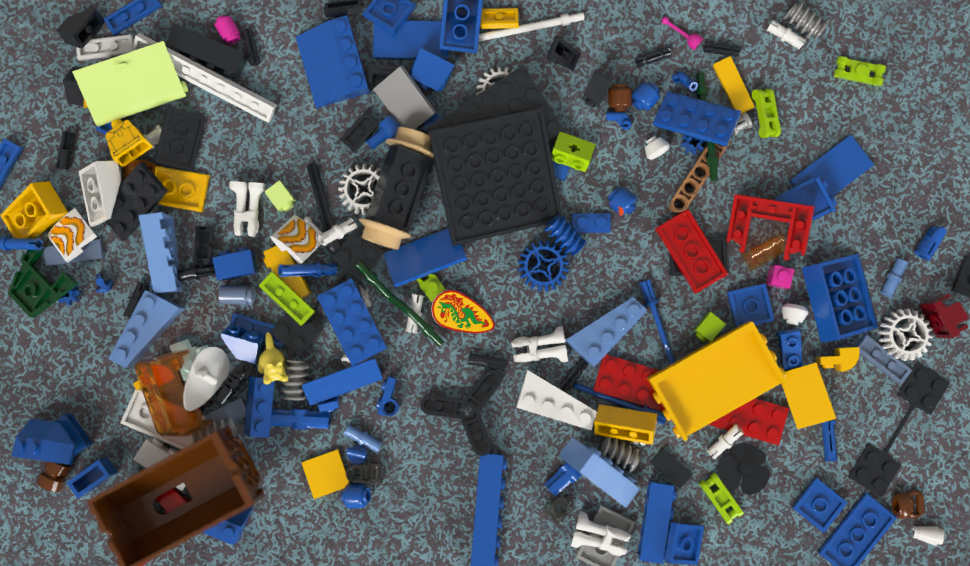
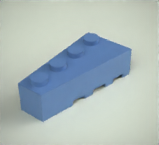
M163 212L139 215L151 276L150 286L154 294L182 292L181 282L177 277L179 261L173 216Z
M145 290L108 359L124 368L133 367L185 308L159 294H154L153 291Z
M632 297L566 339L565 342L594 368L643 317L647 309Z
M572 437L558 456L627 508L640 490V488L634 485L635 480L628 474L623 476L624 471L616 465L612 467L613 462L605 456L600 458L601 453L594 447L588 449Z

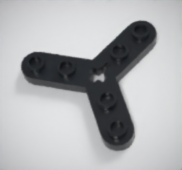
M495 370L486 371L464 399L427 395L421 400L420 408L425 414L430 416L461 420L474 453L481 457L487 456L492 450V443L479 412L502 383L501 376ZM467 405H470V408L473 410L469 415H466L462 410L458 411L459 408H467Z

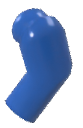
M677 71V73L672 75V80L675 84L681 82L683 86L691 91H695L698 88V83L684 72Z
M606 111V121H616L624 130L631 128L632 121L625 112Z

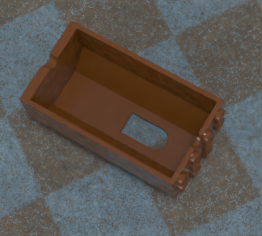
M228 426L87 500L88 510L96 518L99 531L106 533L109 537L107 546L115 554L118 566H140L253 506L265 496L264 490L259 488L262 481L259 471L243 441L238 436H232V430ZM184 483L193 500L167 514L159 513L154 505L156 498Z

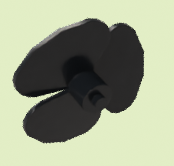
M747 443L733 445L730 448V455H722L718 463L719 477L728 490L733 491L739 487L741 482V490L744 494L752 495L760 492L767 485L770 477V472L766 467L758 466L766 461L765 453L758 447Z

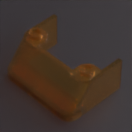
M188 349L172 351L135 364V372L154 427L160 436H188L213 424L212 420H202V413L198 408L193 411H187L184 408V388L178 370L183 367L184 359L182 356L189 354Z

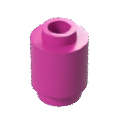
M222 15L216 19L214 26L223 42H226L227 45H233L241 39L240 32L231 16Z

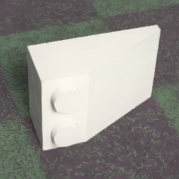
M95 161L79 171L90 227H94L111 218L121 182V169L116 161Z

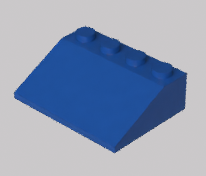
M347 15L329 20L296 36L316 109L370 93Z
M859 254L802 267L821 342L840 340L878 328Z

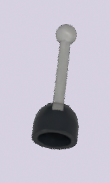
M305 216L304 222L309 223L319 234H322L323 232L311 221V217ZM335 239L326 245V249L333 255L342 246V243Z

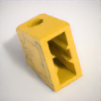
M121 119L113 120L111 122L113 129L105 135L113 160L122 167L153 147L129 120L124 122Z

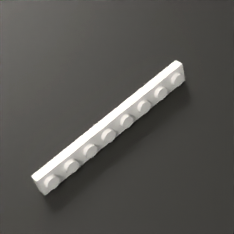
M138 33L135 36L132 51L158 42ZM166 47L178 76L268 123L271 121L277 104Z

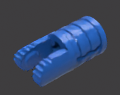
M931 226L925 236H923L914 254L926 261H930L947 232L944 227L937 228L936 226Z

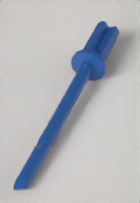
M650 279L639 282L646 302L644 305H650L669 363L672 364L675 360L655 303L659 302V299H656Z
M578 383L573 385V388L625 408L657 414V423L662 425L665 423L666 418L664 414L647 407V404L642 408L618 398L593 391V389Z

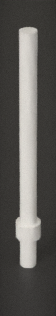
M584 13L563 14L558 18L519 25L518 28H505L480 33L478 42L557 25L567 26L572 22L584 20Z

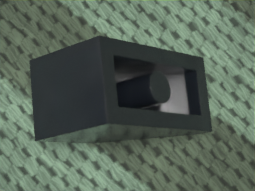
M92 8L67 17L56 31L66 44L83 49L105 21L99 12Z
M595 70L582 97V100L585 101L584 104L595 108V106L599 107L612 78Z

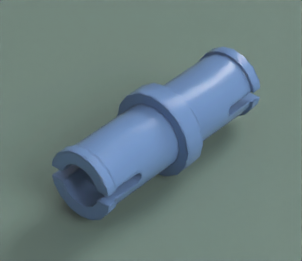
M899 258L896 259L891 272L886 276L887 280L880 291L881 294L892 298L909 264L907 261Z
M351 424L347 426L343 434L358 442L359 446L364 445L375 453L378 452L383 443L368 435V432H362Z

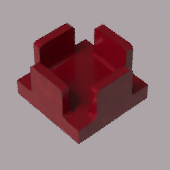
M942 293L919 304L925 318L930 321L929 325L937 338H955L960 335V332L969 328L967 324H960L968 319V315L960 302H955L948 307L942 303V301L951 297L950 293Z

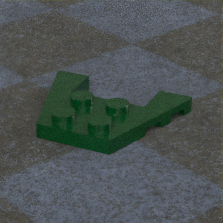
M44 248L41 250H27L26 254H22L21 261L23 263L20 271H16L8 295L29 317L36 318L78 285V282L67 272H62L53 285L34 266L45 250Z

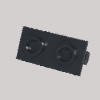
M213 226L195 227L193 264L211 265V261H213L211 259L213 233H215Z

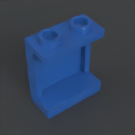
M815 176L774 197L778 201L815 206L812 221L836 211L834 206L837 205L833 195L829 196L826 191L828 188L824 178L820 179L819 176Z

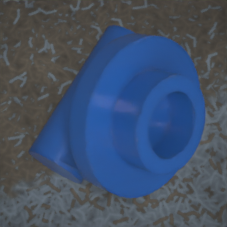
M97 273L95 281L98 286L95 291L97 293L108 292L112 289L114 281L112 279L105 281L103 275Z
M355 445L347 448L346 455H348L349 460L353 464L359 465L366 461L368 453L365 447Z

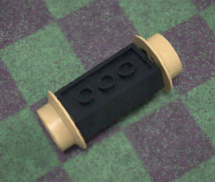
M398 127L395 138L386 139L385 142L390 147L366 218H359V221L365 226L361 238L395 250H399L402 239L411 238V235L405 232H409L432 160H434L429 135L405 127Z

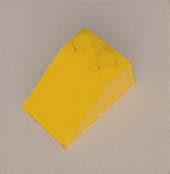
M50 181L31 183L0 216L13 238H36L53 227L68 211Z

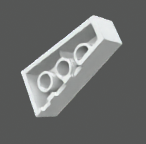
M529 370L526 371L516 408L592 430L597 411Z

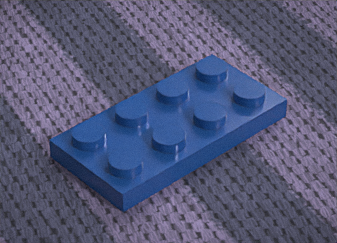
M667 91L653 124L659 128L727 147L741 116V111Z
M352 278L317 296L351 366L387 349Z

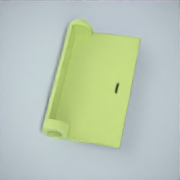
M164 41L72 71L97 127L108 124L115 119H122L186 97L185 92L189 91L185 81H181L178 77Z

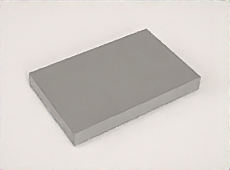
M403 66L398 67L373 89L401 127L416 130L437 113Z
M601 504L592 520L596 524L609 525L631 533L635 524L634 520ZM586 532L587 535L603 539L604 537L596 533ZM614 538L613 543L624 546L626 541ZM581 545L575 555L576 558L592 566H615L619 558L618 555H613L606 550L589 545Z

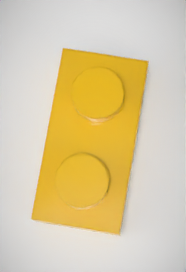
M518 8L482 9L481 29L518 28Z

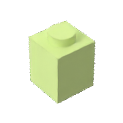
M280 180L264 191L278 211L282 212L284 210L287 212L294 207L295 198Z

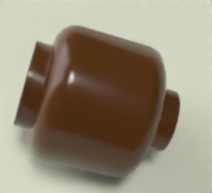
M612 84L613 87L608 89V106L615 108V111H626V107H630L633 102L632 88L628 87V84Z

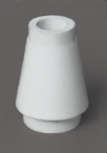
M913 526L912 538L935 546L943 544V529H940L938 526Z

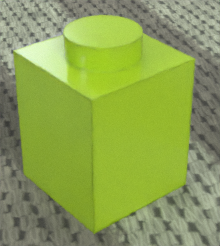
M707 312L693 330L696 332L695 336L700 341L712 342L726 324L712 312Z

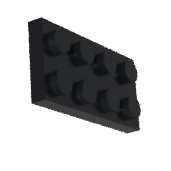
M144 162L138 163L119 186L111 218L105 221L121 241L129 238L140 225L139 215L149 214L168 192L166 187Z

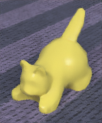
M267 332L265 337L266 350L259 356L258 371L264 374V384H270L275 380L286 382L288 381V376L285 372L287 367L285 357L281 351L274 347L273 338Z

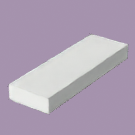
M130 34L91 39L83 49L76 47L77 58L79 61L115 57L132 52L134 37Z

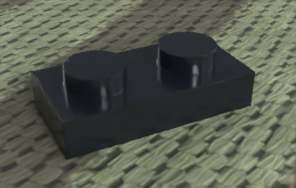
M364 112L340 138V141L355 153L379 128V123L368 113Z

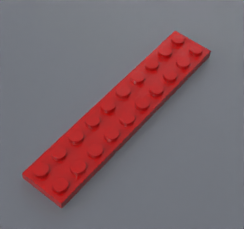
M606 355L601 360L593 391L643 406L647 404V407L660 411L665 410L662 404H658L652 394L655 391L647 377L660 370L610 355ZM754 398L708 425L729 431L736 424L738 428L740 427L743 430L744 436L779 446L789 408Z

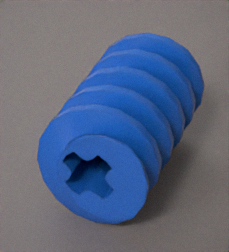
M561 214L555 216L544 229L545 232L551 230L549 237L557 236L554 240L555 243L561 241L559 248L567 247L564 251L565 254L571 252V256H573L586 244V240L581 239V235L576 233L575 228H571V223L566 222V218L564 216L561 217Z

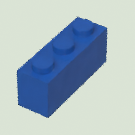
M249 376L243 433L249 437H269L275 381H272L270 384H264V377Z

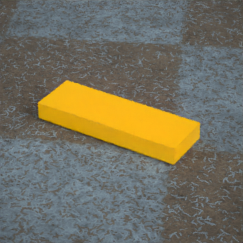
M731 56L713 64L712 66L732 108L740 110L741 113L754 109L755 106Z

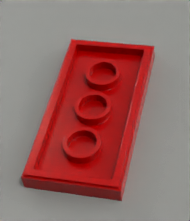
M689 209L655 228V231L694 294L728 275V272Z

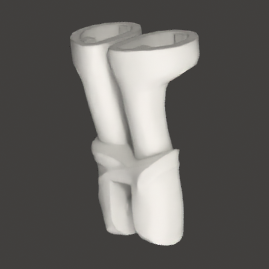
M230 181L229 187L236 193L237 198L236 210H234V234L242 236L244 222H248V236L255 237L259 232L260 195L265 191L266 184ZM248 189H249V193H250L249 211H245L247 192H248Z
M563 326L556 327L555 331L549 335L515 338L511 342L512 348L527 346V353L513 355L514 362L540 361L541 358L549 357L558 358L561 362H568L566 345L537 350V347L540 345L565 343Z
M580 511L571 546L578 548L581 545H589L606 550L613 555L621 556L626 555L627 548L613 543L614 538L629 541L631 534L609 525L596 524L588 519L586 512ZM579 530L596 533L599 535H603L604 537L603 539L596 538L584 534Z

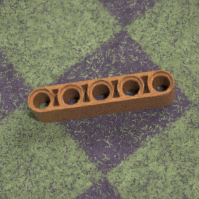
M715 143L716 156L719 160L727 147ZM707 145L670 199L668 205L671 212L679 214L686 210L709 176V167H707L705 154L708 153ZM696 168L703 171V177H698L695 174ZM685 184H689L692 186V193H688L685 191ZM675 200L682 202V209L674 206Z

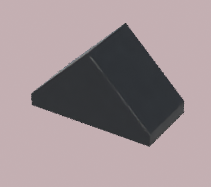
M556 35L548 51L547 60L574 71L581 54L560 36Z
M72 67L63 79L68 104L84 105V97L72 72L83 67Z

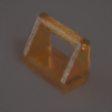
M782 234L776 235L741 254L748 269L752 271L785 252V239Z

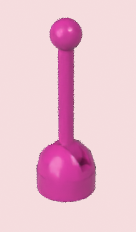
M668 17L662 18V24L669 25L686 37L687 45L694 51L696 50L697 45H700L703 40L702 36L699 34L688 35L671 23Z

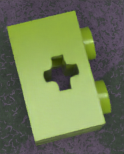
M559 132L551 154L552 161L586 172L596 144Z

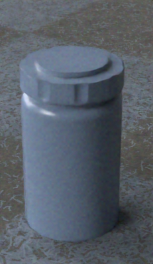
M221 285L219 288L220 304L250 306L255 304V287Z

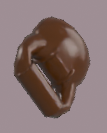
M917 490L894 494L892 497L894 515L899 519H917L923 516L925 513L924 495ZM913 495H915L916 497L917 513H914L915 509L913 503L914 499L912 497Z

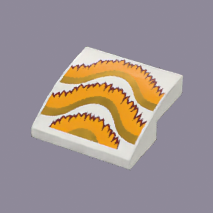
M75 208L62 217L47 234L50 241L67 263L84 252L81 248L97 237Z
M296 215L292 216L270 237L282 252L287 250L298 264L303 263L323 242V240L319 241L318 239L319 233Z

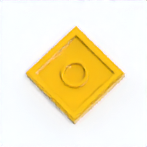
M339 449L301 462L314 499L344 489L350 483Z

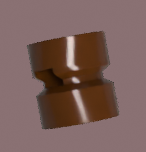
M46 461L44 465L45 471L40 473L36 484L48 491L60 492L65 483L64 477H68L73 465Z

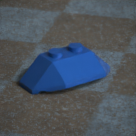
M30 419L16 436L12 457L72 465L77 445L71 439L62 423Z

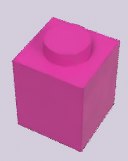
M777 265L770 266L766 285L780 289H790L794 269Z

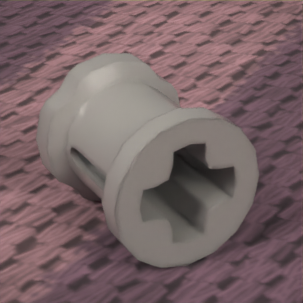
M746 112L741 113L732 134L733 136H736L739 131L745 128H752L751 119Z

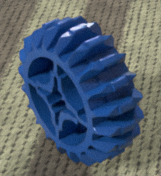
M541 240L538 241L539 247H536L534 242L531 243L532 250L526 247L525 251L528 254H520L525 260H518V264L523 265V267L518 268V271H524L520 278L527 277L524 284L527 285L529 282H532L533 284L530 286L532 290L535 285H538V292L541 291L542 286H544L545 292H548L549 285L555 290L556 286L554 283L556 282L561 286L562 282L559 278L565 280L567 276L562 273L569 272L568 268H564V265H569V261L563 262L567 254L561 256L559 253L562 252L563 248H559L556 251V243L552 245V248L549 247L550 241H546L545 246H542ZM540 251H548L555 255V258L545 259ZM534 254L537 265L528 270V260ZM540 259L544 263H550L546 268L547 271H543V269L542 271L540 269L535 271L541 265ZM559 262V272L553 279L550 267ZM542 273L548 282L537 281L531 275Z

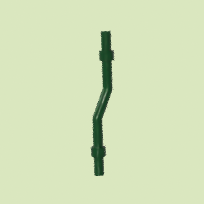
M704 73L696 74L698 83L696 97L699 100L706 101L708 91L707 87H705ZM707 141V167H709L710 181L714 182L718 181L717 166L719 162L716 156L715 143Z
M361 261L355 266L366 277L365 280L369 284L372 283L388 301L406 313L422 329L421 332L426 337H429L438 347L444 343L434 332L435 329L430 324H427L411 307L393 295L377 279L378 276L373 271L371 272Z

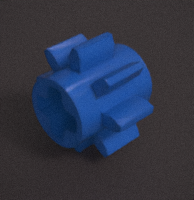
M685 135L682 137L685 142L680 147H685V154L692 152V155L695 156L696 150L702 151L704 149L701 144L705 140ZM691 140L697 143L694 147L693 144H689Z
M78 285L61 297L59 303L66 302L67 305H72L73 301L79 302L78 296L82 292L78 291Z

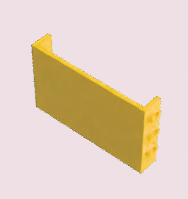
M753 321L743 323L647 377L655 391L652 395L658 404L661 403L665 410L662 413L667 421H672L674 425L672 430L677 438L681 437L682 440L686 441L688 440L687 436L777 385H786L788 383L785 379L787 377L782 367H778L776 363V355L772 350L769 351L766 343H768L767 339L762 333L758 332Z

